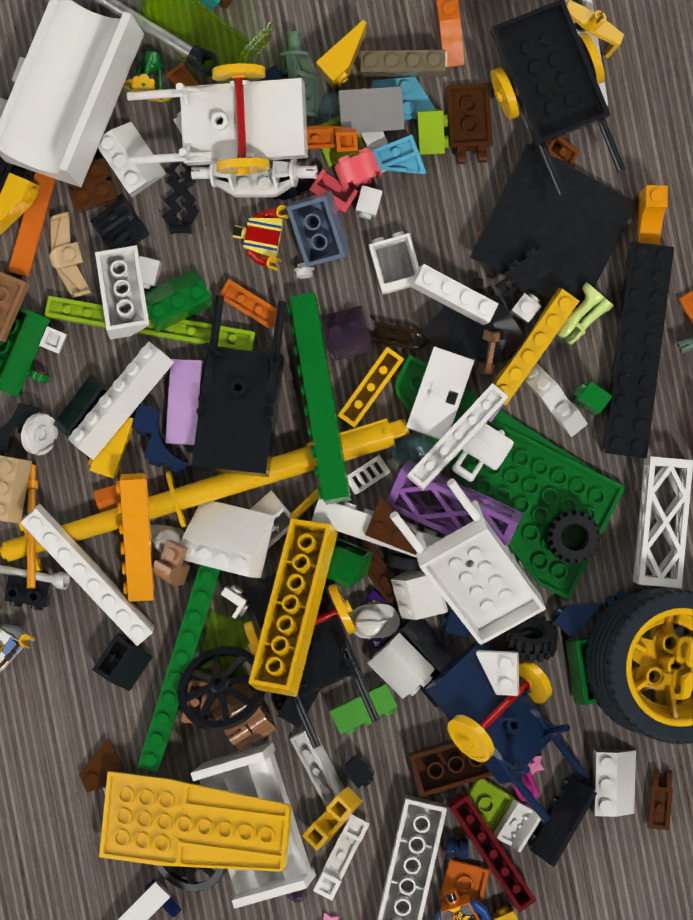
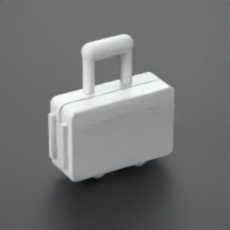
M486 423L462 448L463 452L453 465L452 470L462 478L472 482L483 464L493 470H497L511 450L514 442L505 436L503 430L497 431ZM467 454L479 461L472 473L460 466Z

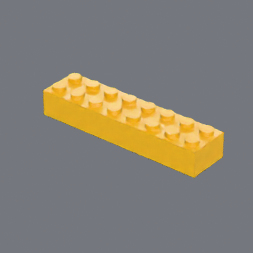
M298 519L290 520L248 682L256 690L297 697L338 534L331 524Z

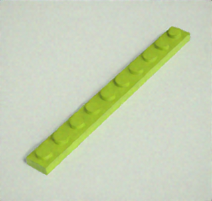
M48 296L44 315L46 318L106 328L103 305ZM184 319L156 333L149 321V326L136 334L203 345L204 343H210L212 324ZM220 326L217 348L252 351L256 333Z

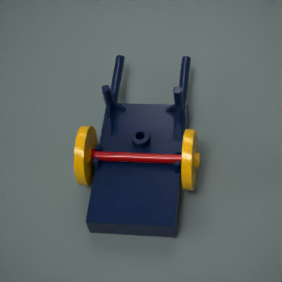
M475 641L425 690L450 720L447 729L455 745L469 758L477 762H483L499 784L512 782L545 823L551 817L522 782L521 776L530 772V767L527 765L552 741L583 781L588 779L590 775L562 741L561 733L568 732L570 725L556 726L550 723L534 704L544 703L552 695L553 689L546 674L536 664L529 663V660L522 662L519 658V695H496L476 655L478 650H493L487 643L480 645Z

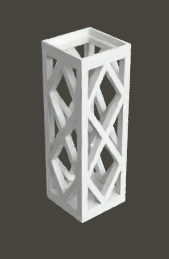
M652 456L644 458L633 574L634 583L682 588L693 460ZM655 466L661 467V469L654 477ZM675 468H680V475H679V476H678V474H677ZM667 477L676 496L663 512L655 492ZM652 510L657 521L649 531ZM676 514L675 529L673 532L669 522ZM663 533L671 550L658 566L650 551V547L659 535ZM646 565L651 575H645ZM671 569L670 577H665L666 574H667V573L669 572V570Z

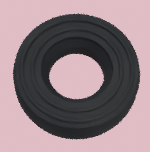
M398 553L387 555L386 565L390 567L413 571L422 570L419 567L417 557Z

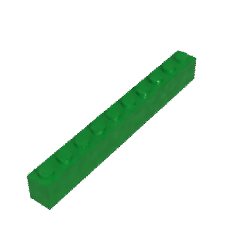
M315 292L291 296V304H287L289 316H293L294 324H291L293 337L296 336L297 344H294L296 357H300L301 364H297L299 376H303L304 384H301L302 396L307 399L304 410L306 417H310L311 425H307L310 438L313 437L314 445L311 446L312 457L317 459L318 465L314 466L316 479L320 478L321 486L318 487V495L320 500L323 499L326 505L350 501L351 494L318 299Z
M204 565L199 566L137 767L156 773L161 768L180 707L177 694L179 681L186 667L195 659L222 570Z

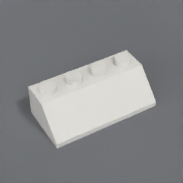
M137 245L95 252L108 336L110 339L132 336L149 326Z

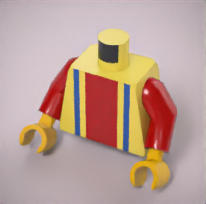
M285 205L256 213L253 218L248 219L247 227L235 225L233 231V238L244 240L243 248L257 265L269 267L274 271L279 270L274 267V264L277 261L282 262V260L277 258L284 222L281 218H290L289 215L284 214L287 209Z

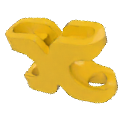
M682 637L678 642L675 658L681 667L673 672L670 685V693L676 700L688 699L693 690L692 637Z

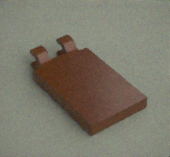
M489 83L446 86L450 149H457V165L466 164V151H478V163H487V147L493 146Z

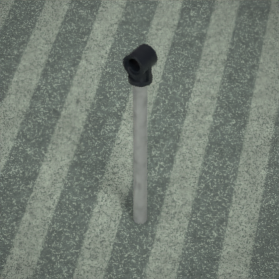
M94 0L122 17L123 12L132 14L142 31L186 57V63L199 70L204 76L212 77V68L220 66L213 52L207 51L197 44L192 47L118 0ZM207 60H212L214 63L211 67H203Z

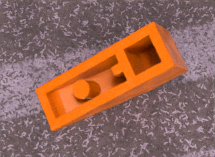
M437 0L436 12L441 50H446L447 68L465 66L458 0Z

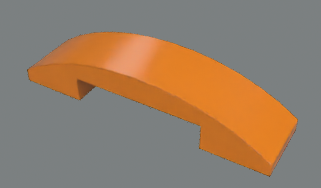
M307 126L308 149L337 148V152L358 151L357 130L340 126Z

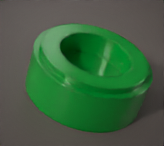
M31 368L28 374L31 379L41 383H48L51 376L34 368Z

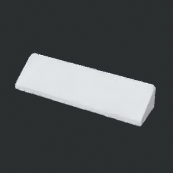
M304 729L289 739L325 807H327L345 787L321 742V746L313 749Z

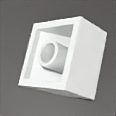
M407 570L391 579L401 619L418 620L448 612L446 600L423 571Z

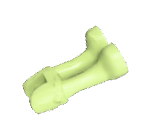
M587 282L582 287L585 299L570 314L557 333L559 337L564 338L565 342L570 345L578 341L586 333L585 330L590 324L614 306ZM589 310H591V311L580 321V319H581Z

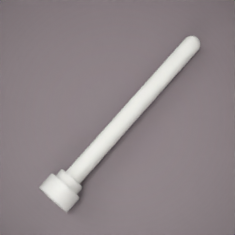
M0 565L1 574L27 578V570ZM36 572V580L49 582L58 589L66 590L69 585L70 575L64 572H58L54 575Z

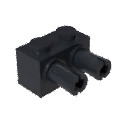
M9 575L4 601H9L11 606L22 607V604L31 605L30 609L43 610V607L46 608L50 605L53 585L49 582L36 580L35 589H27V578Z

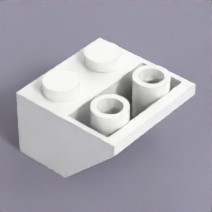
M271 490L249 509L275 516L268 549L288 532L290 520L292 519L290 517L291 512Z

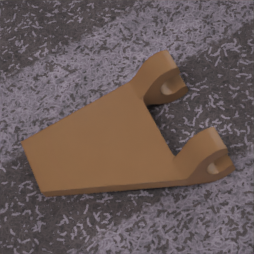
M484 329L483 339L489 341L485 364L478 362L477 371L482 374L494 373L495 364H492L495 343L500 339V331L490 332Z

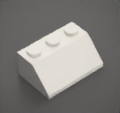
M132 122L111 129L102 136L98 149L131 197H134L166 175V172L159 163L130 164V156L153 155Z
M593 748L592 787L597 792L592 802V813L594 816L617 817L634 814L636 750Z

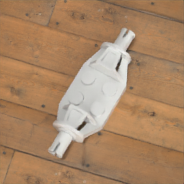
M297 159L269 160V171L238 176L237 174L218 173L216 164H210V166H192L191 170H194V172L191 171V177L193 180L210 179L212 187H218L234 197H278L291 187H296L299 178L317 179L318 175L316 173H318L317 165L299 166ZM290 176L289 180L279 183L281 177ZM220 177L228 178L229 182L221 181Z

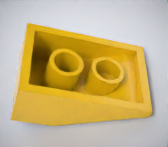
M364 19L316 61L317 72L333 90L337 86L341 88L349 80L347 77L351 73L366 35L367 22Z

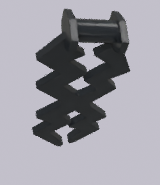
M180 162L174 163L165 170L172 177L166 183L174 189V193L163 200L171 209L161 215V217L168 224L170 235L179 233L192 234V224L199 213V210L192 206L196 199L187 192L196 183L191 178V171L193 170L184 163L182 166L187 173L182 174L181 177L187 182L182 186L177 183L181 178L173 171L180 165ZM183 196L187 201L181 205L190 214L182 219L188 225H173L174 222L179 220L174 215L182 210L174 201Z

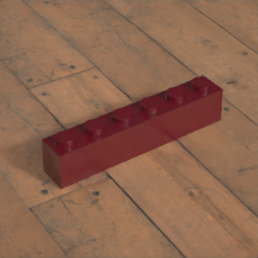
M462 791L445 804L514 908L520 913L536 902V898L469 797Z

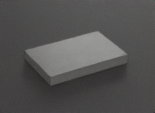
M402 87L338 91L340 127L356 129L357 133L405 129Z

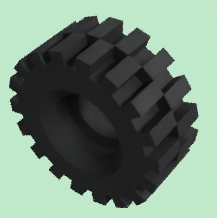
M537 615L509 629L504 634V649L519 652V658L522 662L529 660V663H534V660H537L540 663L543 662V659L547 661L550 659V656L553 657L557 650L556 624L553 625L551 620L546 621V617L543 616L537 618Z

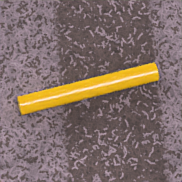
M318 488L290 514L292 519H298L319 498Z

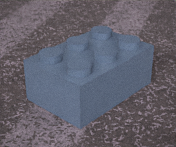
M332 191L293 201L286 207L306 267L346 257L351 251Z

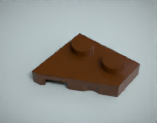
M110 738L103 743L79 773L87 793L106 785L108 771L126 773Z

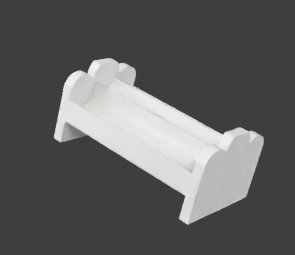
M273 742L256 747H248L242 752L239 750L226 756L211 759L202 763L191 772L193 781L199 780L203 786L290 805L274 755L275 747ZM293 811L291 813L287 865L284 870L228 869L236 896L232 899L234 909L306 889L315 878L314 867H310Z

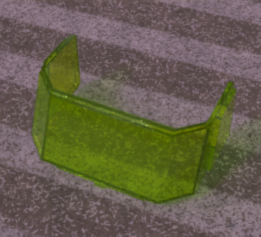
M143 0L141 6L148 20L192 47L197 44L205 50L213 52L220 66L235 63L250 64L267 45L274 29L272 27L273 22L270 21L251 41H248L199 0ZM178 53V56H179L182 60L186 58V57H184L183 55H181L180 53ZM207 60L203 67L209 68L214 62Z

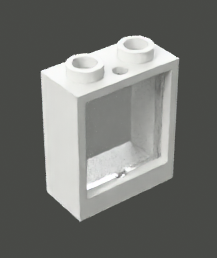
M404 231L392 234L393 238L384 240V237L373 239L372 244H369L370 254L382 295L410 288V284L419 268L410 233L405 234Z

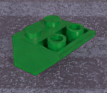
M337 537L326 579L337 582L341 587H353L368 574L373 552Z

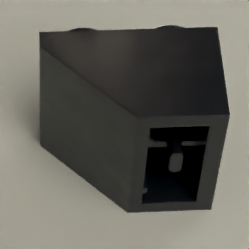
M117 633L92 670L107 681L130 691L153 658V655L140 646H136L122 634Z

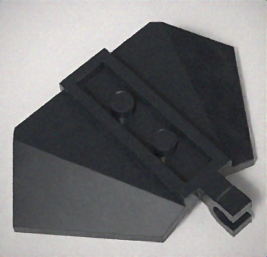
M475 278L473 290L482 295L483 279ZM485 296L498 303L495 313L488 324L482 325L445 305L422 330L433 347L466 358L486 359L489 341L483 339L484 329L490 332H501L499 341L495 343L493 360L503 361L517 350L526 339L499 296Z

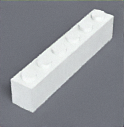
M148 341L79 426L73 430L68 440L94 460L174 362Z

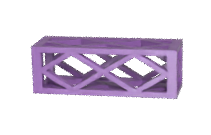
M408 459L401 468L386 502L396 512L447 536L465 526L457 516H461L466 524L471 523L472 521L467 516L469 515L468 512L463 510V505L457 501V497L447 485V481L450 479L441 474H438L424 490H432L441 504L426 505L417 492L423 490L418 486H413L412 484L415 483L407 477L409 472L417 465V463ZM457 482L471 503L478 501L482 514L502 543L508 546L523 513ZM406 492H411L417 502L411 500ZM441 493L447 495L452 503H447ZM441 509H445V510H446V512H436V511H434V510H441ZM492 517L496 518L501 526H497Z

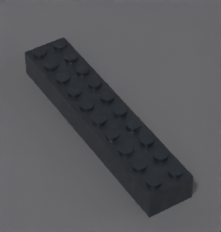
M638 242L628 244L609 391L612 398L609 400L607 407L602 453L647 458L674 247Z

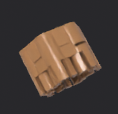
M249 683L232 685V688L252 700L256 690ZM230 694L226 696L230 718L240 713L247 706ZM216 697L211 708L215 719L219 720L223 716L219 698ZM262 701L257 711L248 720L234 728L224 730L227 736L233 733L229 740L242 752L275 731L277 727L271 713Z

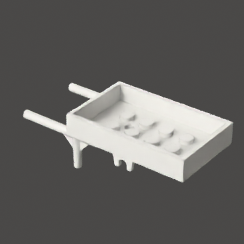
M452 478L447 481V485L473 519L471 523L434 544L426 546L423 534L419 532L415 536L396 511L390 514V518L417 552L416 556L419 567L477 642L482 645L546 610L542 596L518 565L514 554H511L509 547L502 543L483 517L478 501L471 503L455 479Z

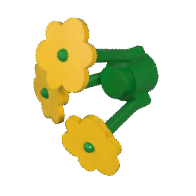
M146 51L143 60H140L133 79L125 80L123 87L131 92L155 90V81L150 79L148 75L157 71L158 90H163V64L160 63L161 56L154 51ZM159 98L149 100L164 102L172 100V98Z

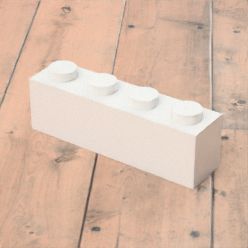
M425 264L418 268L410 284V287L482 325L490 323L498 306V303Z

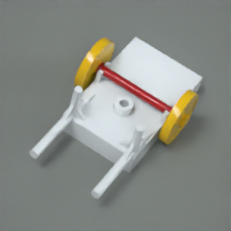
M235 63L212 68L213 80L230 83L185 86L182 83H177L176 89L127 92L128 101L180 97L183 148L179 150V153L130 156V164L183 161L188 166L216 164L218 173L245 176L252 173L269 171V160L308 158L305 82L302 78L257 81L265 78L264 66ZM219 119H223V123L221 125H218Z

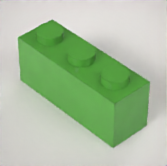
M386 682L368 690L378 716L383 714L385 717L395 712V708L398 705ZM360 694L330 709V714L340 734L346 733V735L357 731V726L363 723L365 726L372 724Z

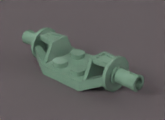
M287 32L288 51L280 53V58L282 59L281 75L287 76L288 79H303L305 82L307 126H315L320 119L319 76L307 60L309 53L300 50V32Z

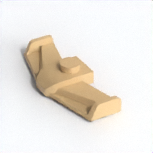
M70 212L52 216L50 218L51 253L49 255L52 267L56 269L72 299L93 293L77 267L78 264H82L84 261L79 243H71Z

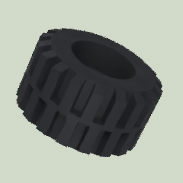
M569 510L560 512L559 515L553 517V520L549 522L548 530L546 531V543L549 546L550 552L556 558L571 564H579L591 559L590 557L597 553L596 550L600 547L601 543L599 542L600 538H602L599 532L600 527L596 524V520L582 511ZM570 524H577L585 531V541L578 549L565 547L561 540L563 529Z

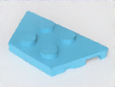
M416 77L373 80L371 88L402 87L404 121L417 120V111L436 110Z

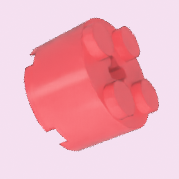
M369 147L358 151V155L350 158V155H346L338 159L334 169L344 192H347L348 188L352 191L361 188L362 185L366 186L372 183L371 178L375 176L377 180L383 176L374 152L370 151Z

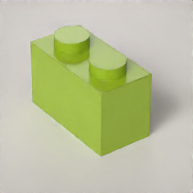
M442 109L417 111L420 155L444 154L445 148H449L448 135L444 136V127H448L447 114H443Z

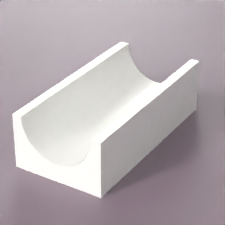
M72 0L49 1L0 118V156L5 162L82 187L144 36L143 31L132 14L123 12L121 18H110L87 10Z

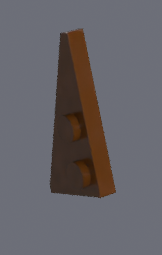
M380 497L365 535L416 555L415 549L390 518V514L395 510L384 498Z

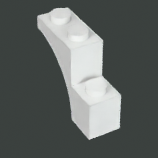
M536 363L524 382L543 402L559 425L573 437L588 423L579 409L567 399L558 383Z

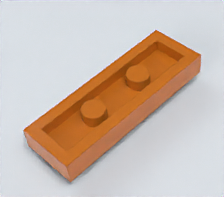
M228 279L219 295L224 296V301L272 330L275 326L277 308Z

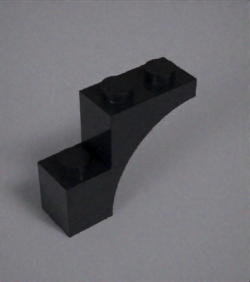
M18 403L12 418L0 428V455H3L4 451H11L16 428L18 429L17 433L21 434L26 420L33 414L42 413V408Z

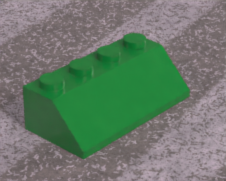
M20 307L6 341H0V391L18 397L19 392L23 388L25 378L31 369L33 359L40 348L39 344L50 319Z

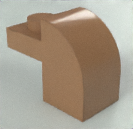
M166 540L161 558L154 562L153 570L155 576L173 586L184 585L190 565L183 562L188 548L173 540Z

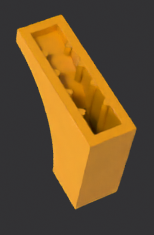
M646 185L639 192L638 243L660 245L663 218L668 206V186Z

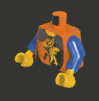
M455 888L444 892L447 900L441 903V909L437 911L435 920H492L485 905L476 899H472L469 894L458 896Z

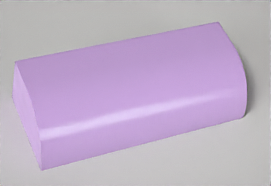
M171 359L174 363L170 367L165 443L194 445L198 421L196 413L197 408H199L198 396H201L206 361Z

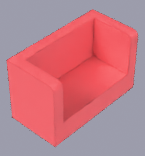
M324 169L321 170L309 189L313 195L332 191L337 209L344 215L359 194L358 190L350 191V188H348L347 192H344L340 181L327 174Z

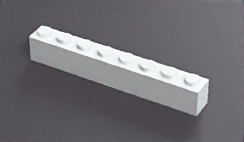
M38 504L23 518L21 524L136 646L153 633L154 625L132 601L128 602V597L124 595L119 587L41 504Z

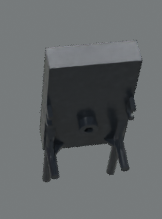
M216 295L210 343L203 344V349L206 352V362L201 396H198L199 408L196 411L198 421L191 466L195 470L269 477L284 367V357L280 354L287 302L278 301L272 349L269 348L266 352L217 348L224 296ZM238 386H242L240 391H236Z

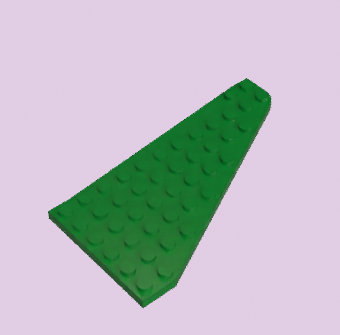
M408 355L396 379L395 390L398 398L411 413L427 363ZM466 388L464 389L452 426L479 398V396ZM449 392L446 403L454 405L457 394ZM499 410L492 422L487 421V425L497 431L503 430L505 436L514 442L506 458L497 470H493L483 464L472 482L467 481L458 474L456 475L464 486L523 513L509 543L510 548L538 585L569 600L588 561L585 560L583 563L571 564L556 558L550 552L549 546L546 543L548 524L560 512L569 510L582 511L596 520L595 522L599 525V532L602 535L625 486L598 473ZM427 436L434 446L439 441L438 439ZM461 450L448 464L451 467V469L458 460L463 450ZM467 454L460 466L472 473L479 461ZM492 517L497 526H501L498 520ZM577 524L566 526L561 534L563 545L569 549L581 547L585 541L584 529Z

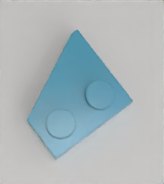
M413 135L373 150L381 170L417 174L427 173Z

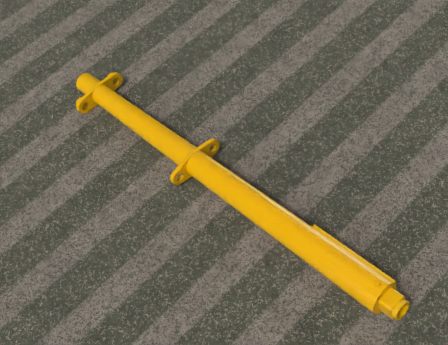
M386 418L341 432L345 461L396 446L394 440L410 435L408 428H406V420L400 419L389 423ZM314 441L306 443V447L272 457L269 477L222 473L176 488L171 471H166L170 490L148 497L150 520L177 512L179 522L183 528L187 526L183 513L184 509L314 471V466H318L317 459L312 457L311 446L314 445ZM118 507L61 525V527L77 542L119 529V522H123L122 514H118ZM18 523L19 528L22 532H25V535L2 542V547H0L2 558L7 559L8 562L27 557V529L21 523ZM36 540V571L41 572L43 569L39 552L46 551V549Z

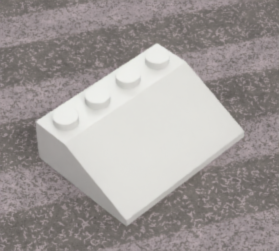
M216 501L201 504L198 506L181 540V545L188 548L184 560L246 577L261 578L275 516Z

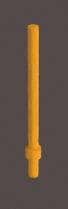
M31 464L27 485V514L36 507L38 481L36 480V465ZM27 530V589H35L36 539Z

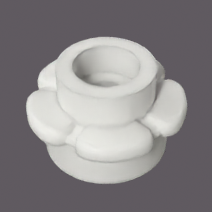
M305 263L298 264V267L294 269L296 278L299 279L313 277V271L315 270L314 267H306Z

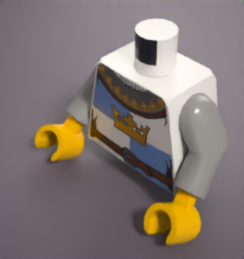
M0 625V673L24 647L30 649L27 644L28 640L35 641L34 637L27 635L19 626Z

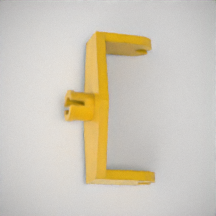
M569 0L566 5L572 20L588 33L610 43L603 55L605 58H609L620 46L624 34L606 20L607 17L604 12L600 15V10L594 12Z

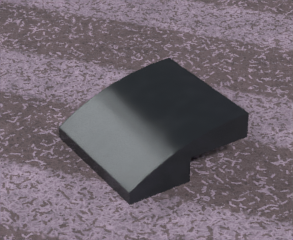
M125 197L90 220L109 250L134 246L150 235Z

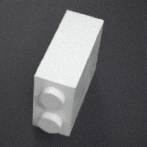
M400 633L379 649L367 663L402 699L409 694L413 696L421 688L420 685L424 687L432 679L430 675L435 670Z

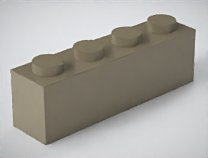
M446 50L361 51L360 72L363 77L447 76Z

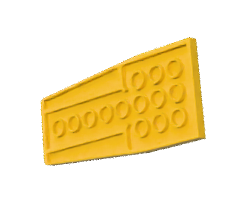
M108 771L99 857L159 866L282 871L287 865L292 807L286 803L170 778Z

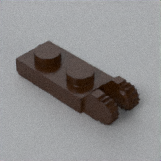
M653 769L647 828L669 830L673 788L671 787L672 770H667L665 773V786H658L660 772L659 769Z

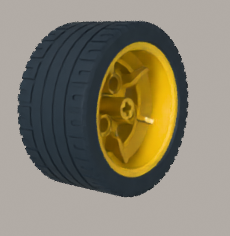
M647 587L629 592L627 595L621 596L619 600H615L611 606L605 609V612L600 615L599 621H596L594 630L592 629L590 633L591 637L588 639V648H586L585 653L587 654V657H585V664L587 666L585 670L588 675L587 682L590 684V691L593 692V697L598 702V706L603 709V712L621 727L661 742L691 744L693 743V690L688 699L676 700L670 693V685L673 672L681 667L675 658L678 642L682 637L693 638V591L665 587ZM673 623L683 627L689 633L678 637ZM649 630V639L642 638L641 636ZM669 637L670 645L666 648L665 641ZM632 660L637 663L634 668H632ZM653 671L654 678L652 681H649V673ZM653 689L655 702L647 699L641 692Z

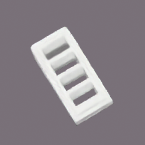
M378 455L348 475L349 486L357 495L391 471L381 456ZM375 462L379 464L383 473L379 474L374 466ZM369 466L376 475L374 479L366 469ZM361 471H363L366 477L368 478V483H365V481L359 474ZM355 475L362 484L360 488H358L352 478Z

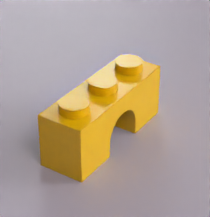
M349 787L345 788L326 807V811L307 829L302 837L318 851L334 836L363 801Z

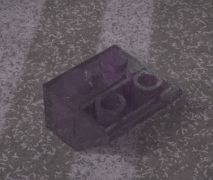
M361 306L321 316L332 361L373 351Z

